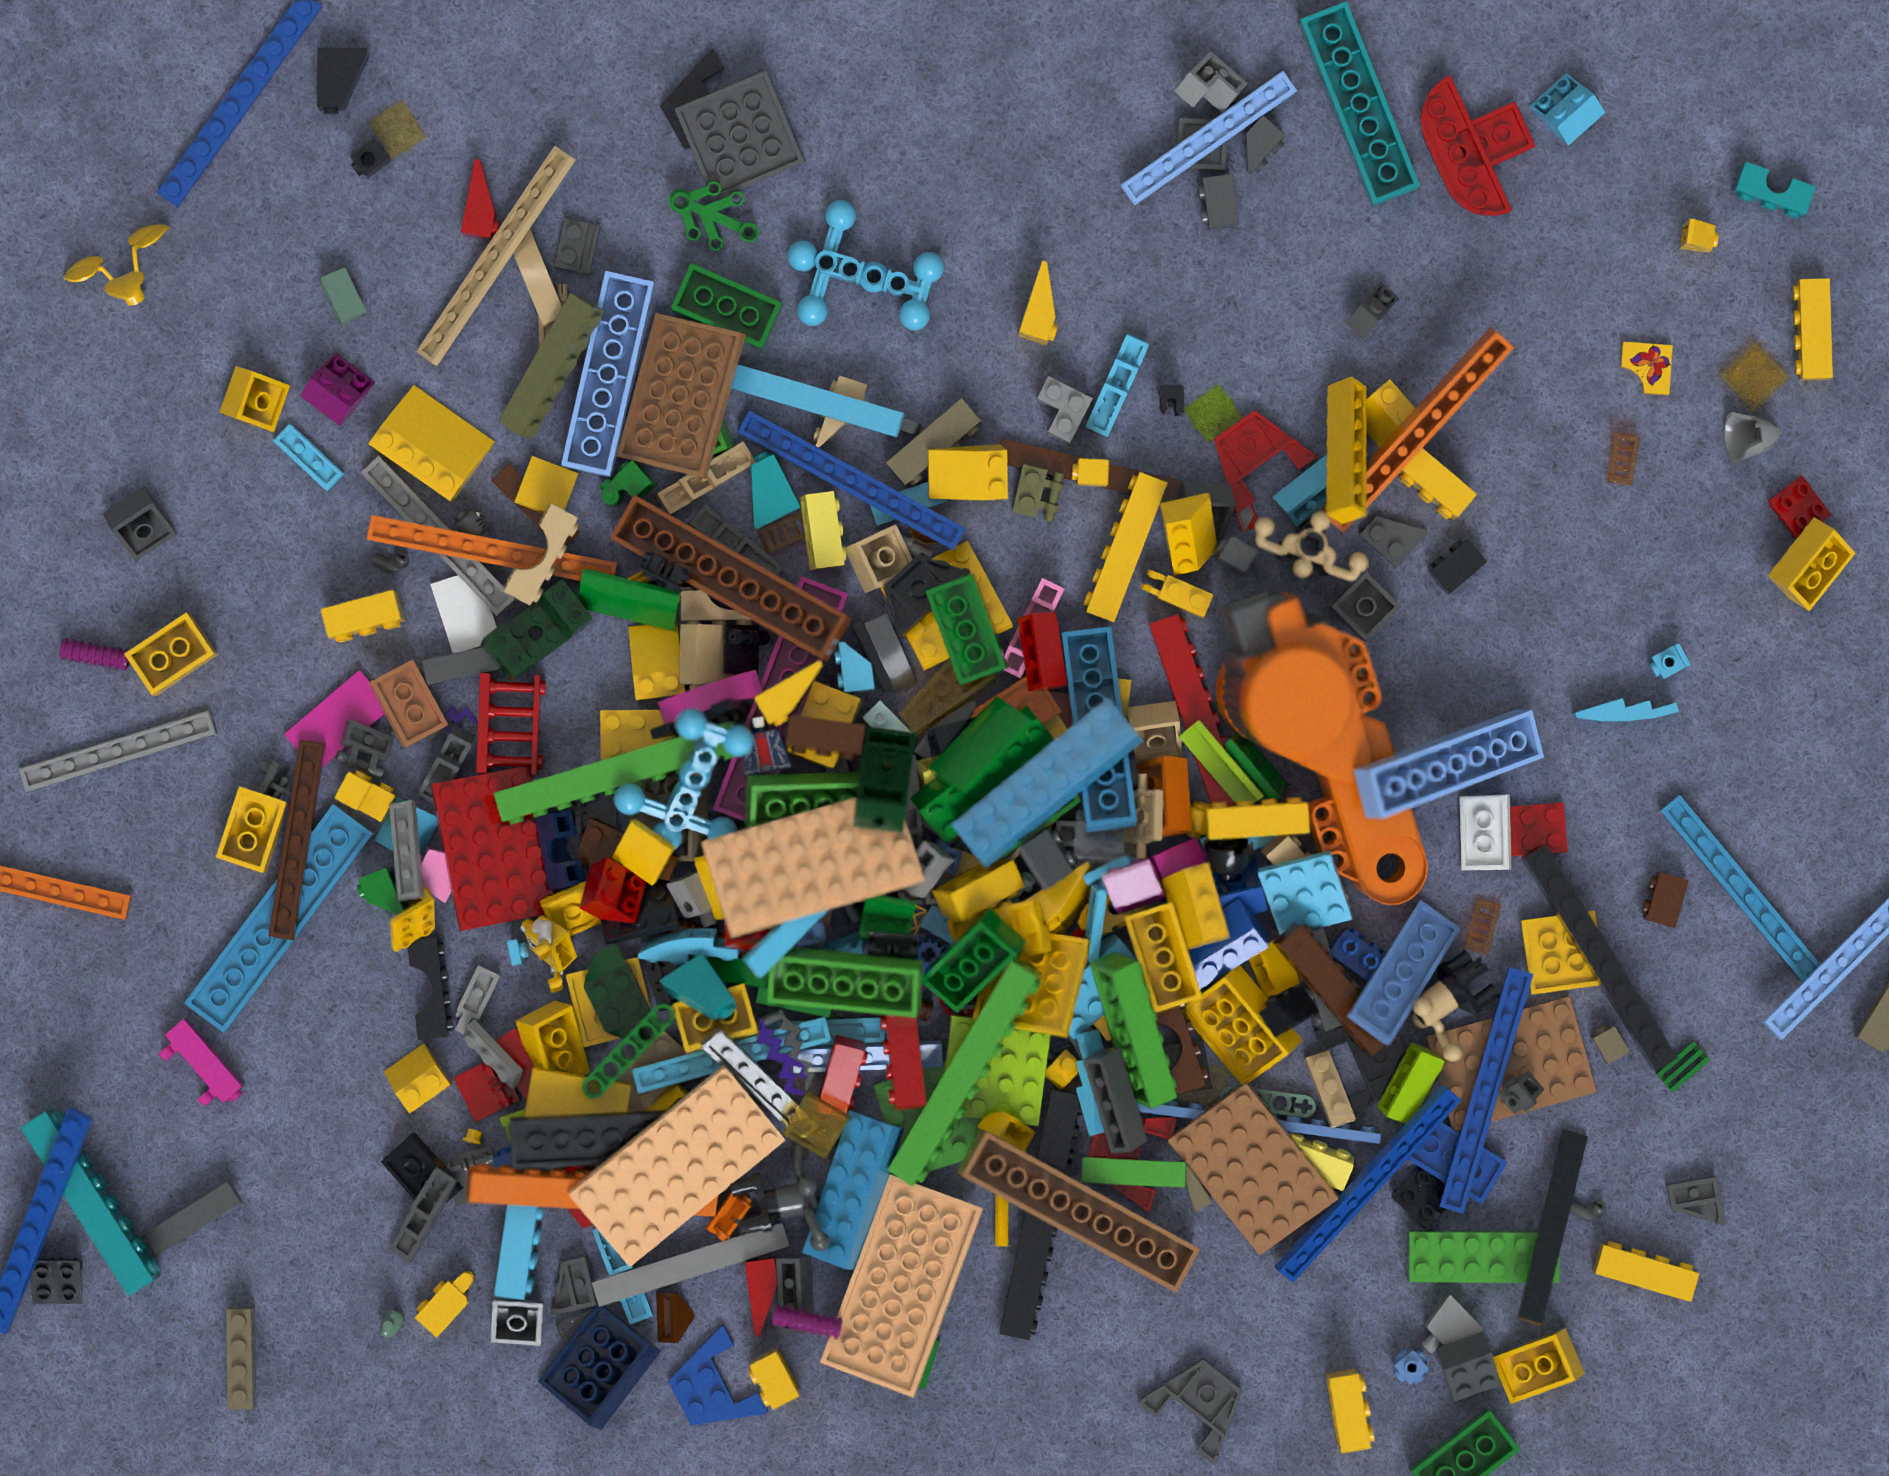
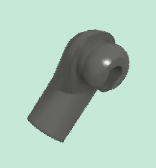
M399 552L396 556L388 559L376 553L371 564L388 573H395L408 566L409 556L404 552Z
M1573 1200L1570 1213L1585 1221H1591L1605 1213L1606 1205L1604 1202L1597 1200L1583 1206Z

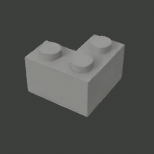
M1210 51L1188 73L1175 92L1192 107L1204 97L1213 107L1223 113L1236 100L1248 83Z
M1050 376L1047 377L1037 397V401L1058 411L1048 434L1070 445L1093 398Z
M924 841L916 851L924 882L904 888L910 895L925 898L954 861L938 844Z

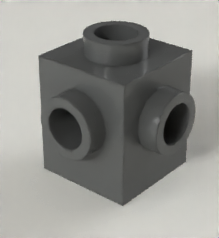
M1528 1070L1518 1078L1515 1075L1509 1078L1503 1084L1505 1089L1499 1094V1097L1516 1114L1522 1109L1525 1112L1531 1109L1537 1103L1535 1099L1545 1089Z

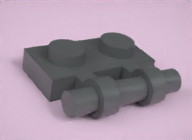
M350 719L346 722L340 744L349 747L348 752L345 753L339 750L336 753L335 759L343 762V765L349 768L356 767L363 770V773L366 775L381 777L384 768L377 766L378 760L383 762L388 760L395 737ZM358 752L368 755L367 761L358 758Z

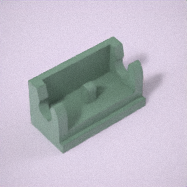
M345 267L320 278L319 284L340 327L362 317L366 313V309Z

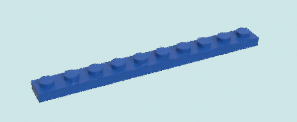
M295 0L161 185L157 191L159 195L177 208L180 206L322 9L320 4L314 0Z
M750 410L737 431L746 438L953 551L966 530L959 524Z
M1508 967L1439 1207L1464 1214L1532 981V973Z
M1442 1084L1340 1194L1339 1199L1328 1207L1274 1267L1282 1275L1294 1282L1462 1100Z
M73 1106L68 1108L0 1280V1332L4 1335L10 1331L93 1121V1117Z

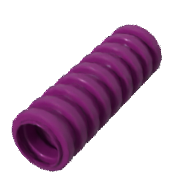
M64 638L60 645L59 656L61 660L68 658V661L75 659L78 663L81 661L84 664L91 662V665L98 663L101 667L103 665H106L107 668L114 666V669L121 667L124 671L128 669L130 663L128 661L127 664V658L124 655L129 649L122 651L120 647L117 649L114 646L107 648L106 645L100 647L97 643L94 645L91 642L84 644V641L77 643L76 640L72 639L69 641L68 638Z
M781 1304L775 1306L772 1319L773 1326L779 1324L781 1328L788 1326L790 1330L796 1328V1331L802 1329L804 1333L811 1331L813 1335L815 1333H819V1336L825 1334L827 1338L834 1336L836 1340L840 1336L843 1322L842 1317L834 1319L832 1315L831 1317H826L827 1314L820 1316L819 1312L811 1314L809 1310L808 1312H803L804 1309L797 1311L795 1307L788 1309L786 1305L785 1307H781Z

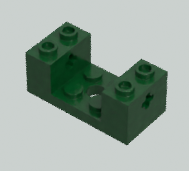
M561 579L545 591L536 603H533L504 625L502 623L482 639L481 646L508 681L512 683L587 627L593 617L565 581ZM532 627L539 628L542 631V638L539 640L531 639L528 634L529 629Z
M866 726L853 827L903 834L916 733Z

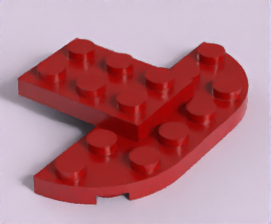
M1450 75L1441 80L1430 91L1423 104L1420 125L1425 144L1448 193L1457 204L1469 212L1482 216H1500L1510 213L1512 209L1493 170V166L1535 148L1534 141L1515 101L1471 121Z

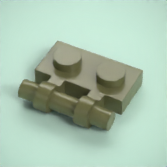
M1024 463L1012 512L1036 518L1040 508L1046 510L1044 520L1053 522L1055 513H1058L1060 506L1058 500L1060 491L1064 489L1065 483H1063L1065 473L1055 471L1052 480L1046 478L1048 468ZM1044 487L1051 489L1048 501L1041 500Z

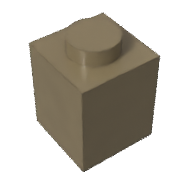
M1607 1024L1596 1028L1594 1030L1595 1035L1590 1037L1606 1064H1610L1629 1053L1622 1037L1613 1025L1608 1027Z

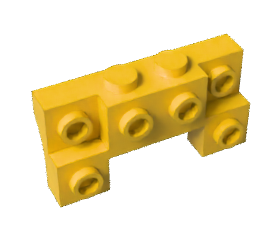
M1030 900L1017 904L1003 902L999 904V908L991 909L1026 940L1022 947L1023 955L1032 956L1052 951L1048 926H1043L1040 901ZM984 909L976 913L977 917L968 922L947 919L949 933L953 942L985 912Z

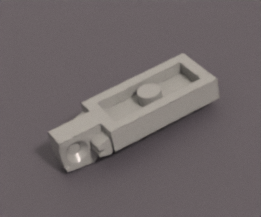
M480 965L477 966L456 1009L457 1013L455 1016L460 1018L455 1028L457 1032L465 1034L467 1024L473 1020L480 1021L501 975Z

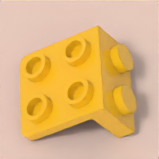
M423 887L424 897L409 900V909L395 916L390 921L391 948L395 952L409 947L415 940L428 936L435 930L434 898L427 887Z

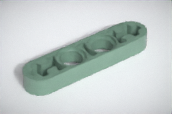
M1227 1085L1223 1087L1219 1093V1100L1224 1098V1093L1227 1094L1230 1089L1235 1090L1239 1086ZM1253 1088L1256 1093L1261 1095L1262 1101L1273 1114L1304 1118L1311 1116L1315 1112L1316 1103L1308 1095ZM1277 1096H1283L1287 1101L1286 1107L1282 1110H1277L1273 1106V1100ZM1290 1097H1295L1294 1103H1302L1303 1099H1307L1311 1109H1306V1112L1302 1113L1300 1108L1293 1107L1294 1112H1289L1291 1107Z

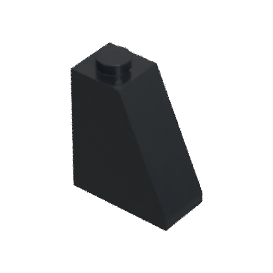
M317 48V108L324 110L325 115H338L339 111H345L370 57L368 48Z

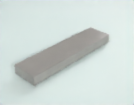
M410 799L389 804L397 897L400 902L424 897L416 804L414 800Z

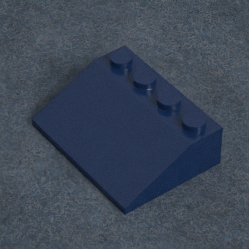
M596 1305L538 1382L585 1423L593 1428L602 1430L661 1350L605 1306L599 1307V1305Z

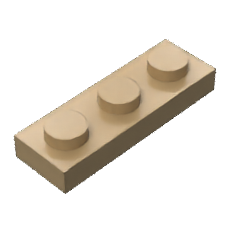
M1329 1050L1306 1057L1305 1063L1331 1129L1355 1121V1115Z

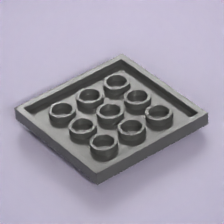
M766 69L674 108L706 185L711 180H717L721 184V192L717 196H711L713 201L730 194L734 190H740L804 163ZM717 184L709 186L711 192H716L719 188Z

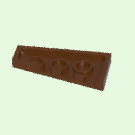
M594 817L589 818L575 860L581 859L582 865L589 867L606 857L616 861L612 856L625 831ZM671 854L658 879L671 880L680 859L679 855Z

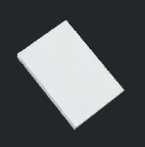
M458 575L430 584L452 652L458 653L480 647L482 639L497 628L492 610Z
M1510 795L1459 796L1461 870L1512 869Z

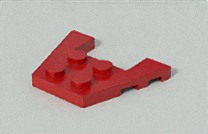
M1255 410L1213 439L1226 482L1230 483L1235 500L1234 509L1237 514L1256 501L1242 481V478L1274 455L1284 450L1297 470H1300L1317 458L1313 452L1303 447L1299 442L1288 436Z
M1155 1117L1141 1118L1145 1133L1168 1139L1173 1134L1177 1118ZM1104 1132L1094 1135L1088 1157L1138 1159L1142 1145L1131 1152L1111 1153ZM1109 1184L1150 1212L1156 1189L1140 1185Z

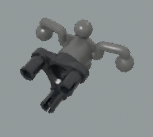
M796 1142L791 1147L797 1183L774 1188L759 1172L751 1174L749 1178L740 1179L730 1184L733 1197L754 1191L755 1194L758 1193L760 1211L747 1213L741 1220H738L741 1236L759 1231L764 1233L773 1231L772 1228L777 1220L804 1214L812 1232L811 1246L817 1251H824L828 1248L830 1238L826 1233L822 1232L815 1217L820 1198L815 1195L817 1183L813 1178L806 1177L804 1172V1160L810 1154V1148L806 1143Z

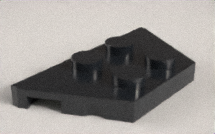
M918 554L883 586L899 637L902 639L932 611L925 591L970 575L971 571L967 568L960 569L951 566L948 562L942 560H933L931 557L923 554Z

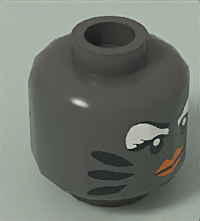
M464 508L454 518L457 522L453 527L454 531L484 537L490 533L488 530L490 522L476 508L468 512Z

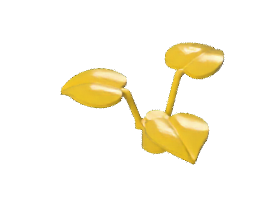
M159 224L149 225L138 229L129 237L128 243L133 245L131 249L134 271L114 279L101 266L104 259L100 256H91L75 263L63 278L69 282H81L92 277L97 271H100L110 280L104 287L107 294L125 299L128 306L136 305L145 299V295L140 287L145 276L143 272L139 271L137 250L138 248H146L155 243L170 227L169 225Z

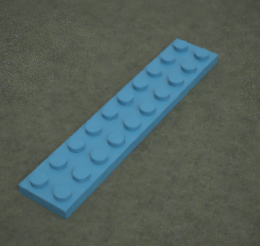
M335 804L330 807L311 833L295 939L374 834ZM277 880L184 1003L223 1033L228 1030L294 941L268 936Z

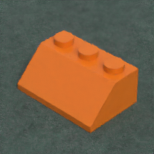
M1164 755L1136 765L1138 774H1148V789L1163 790L1162 838L1175 837L1191 832L1192 819L1187 758Z

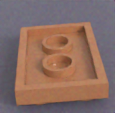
M413 659L368 683L403 749L448 726Z

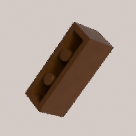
M790 715L786 746L791 748V752L806 754V750L816 751L817 756L831 757V753L841 754V759L856 760V757H862L866 727L862 724Z

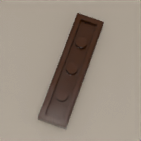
M508 463L492 482L514 503L523 477ZM514 503L541 529L538 523L543 513ZM576 530L573 537L568 535L564 544L568 546L580 532Z

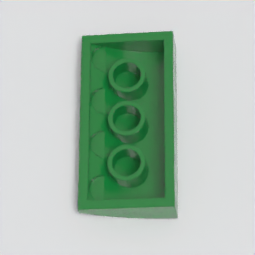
M583 568L578 599L586 610L671 631L675 630L679 616L680 591L674 592L667 588Z
M975 574L964 576L925 591L959 685L1009 668Z
M996 696L928 768L939 781L965 795L1033 722L1012 705Z

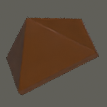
M656 1292L658 1342L679 1343L694 1319V1312L677 1293Z

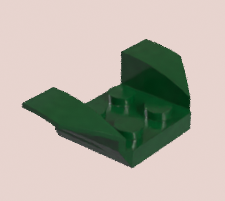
M615 943L595 953L583 987L605 1032L625 1039L651 1012V1009L627 961H624L617 944ZM642 1026L640 1035L644 1039H649L653 1036V1030L649 1026Z

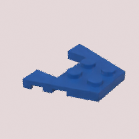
M724 1325L668 1380L690 1425L768 1413V1409L762 1401L759 1392L735 1403L711 1357L734 1346Z

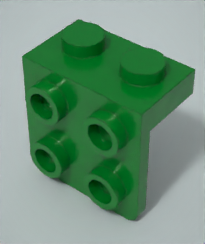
M885 894L867 898L862 912L863 919L860 923L857 940L868 942L869 931L910 934L916 903L911 902L907 898H889Z

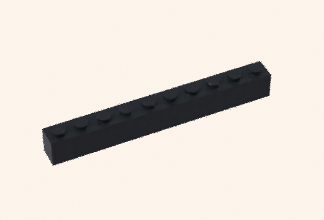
M1541 845L1521 857L1650 1068L1658 1071L1677 1059L1676 1054L1547 846Z
M1051 1088L1036 1159L1069 1177V1174L1065 1173L1067 1164H1072L1074 1150L1070 1149L1072 1139L1077 1140L1079 1125H1075L1077 1115L1082 1116V1109L1077 1094ZM1025 1211L1000 1328V1334L1025 1340L1030 1339V1334H1036L1038 1320H1034L1035 1311L1041 1310L1043 1296L1039 1295L1040 1287L1046 1286L1048 1272L1044 1271L1046 1261L1051 1262L1054 1247L1049 1246L1051 1237L1056 1238L1058 1230L1055 1226Z

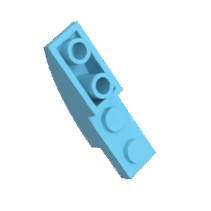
M686 929L664 934L643 944L638 954V959H645L651 963L667 961L673 965H682L689 961L691 955L698 956L702 953L705 958L711 956L730 961L738 959L741 949L725 947V939L717 938V929Z

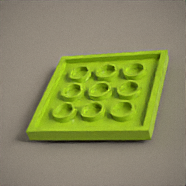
M952 1014L945 1072L976 1022L971 1016ZM1015 1029L1010 1037L1006 1036L1001 1043L1004 1045L1002 1052L997 1058L993 1057L989 1065L992 1068L985 1079L981 1078L977 1084L979 1090L972 1100L968 1099L964 1107L967 1110L963 1116L984 1119L994 1112H1005L1023 1124L1038 1126L1050 1035Z

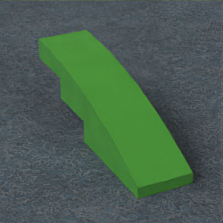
M1083 1157L1082 1182L1186 1187L1187 1162Z

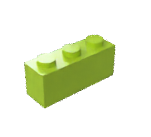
M1411 1042L1377 1108L1387 1117L1406 1124L1420 1109L1423 1101L1429 1095L1437 1075L1442 1071L1445 1060L1435 1051Z

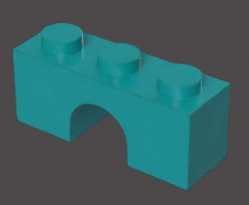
M1749 162L1742 164L1733 189V193L1738 194V199L1745 202H1751L1752 200L1761 202L1760 206L1771 211H1774L1775 208L1785 211V216L1793 219H1798L1799 216L1803 217L1807 214L1816 186L1792 178L1783 193H1774L1766 184L1769 169Z

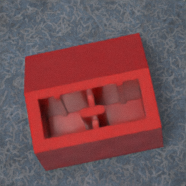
M606 857L590 865L579 909L598 919L634 923L637 919L646 881L625 866Z

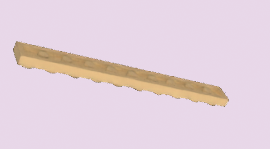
M553 147L417 349V353L438 366L575 162L574 158L558 147Z

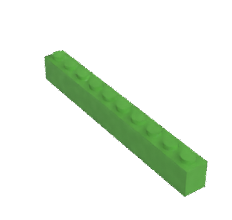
M730 721L718 726L728 729L736 725L735 721ZM682 736L496 792L494 796L502 822L509 820L510 825L525 821L523 816L533 813L535 818L548 814L547 809L557 806V810L571 807V801L580 799L581 803L595 800V794L604 792L605 796L615 794L618 787L627 783L641 786L643 785L642 780L652 777L654 782L667 778L666 773L675 770L676 774H679L681 766L690 760V753H694V744L700 738L689 740ZM718 742L716 746L717 757L723 756L724 760L736 757L727 753L723 744ZM703 751L700 754L706 756L709 755L710 752Z
M1019 958L1011 961L889 1166V1172L911 1186L924 1182L930 1172L927 1169L931 1161L935 1162L942 1152V1149H940L944 1140L947 1142L955 1130L952 1128L956 1119L960 1121L967 1110L964 1107L968 1099L972 1100L977 1094L979 1080L986 1078L992 1068L989 1065L993 1057L997 1058L1002 1052L1004 1045L1001 1043L1006 1036L1010 1037L1017 1026L1014 1022L1018 1015L1022 1016L1027 1010L1029 1003L1026 1001L1031 994L1035 995L1042 984L1039 981L1043 975L1041 972Z

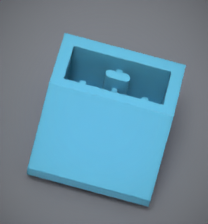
M1567 73L1530 105V108L1554 135L1568 146L1605 114L1596 96Z
M839 642V648L834 650L836 665H841L842 673L837 674L839 690L844 689V692L847 694L874 691L872 664L846 643Z

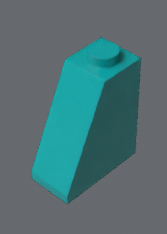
M767 451L754 456V461L750 463L752 515L756 530L800 508L773 452L768 454Z
M702 953L660 980L665 993L714 1021L729 1017L734 1012V1009L737 1008L734 998Z

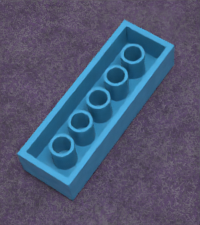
M849 1110L815 1213L822 1232L826 1233L830 1238V1244L824 1251L815 1250L810 1244L812 1237L810 1230L802 1253L844 1269H855L890 1173L888 1168L895 1158L904 1131L903 1127L862 1112Z

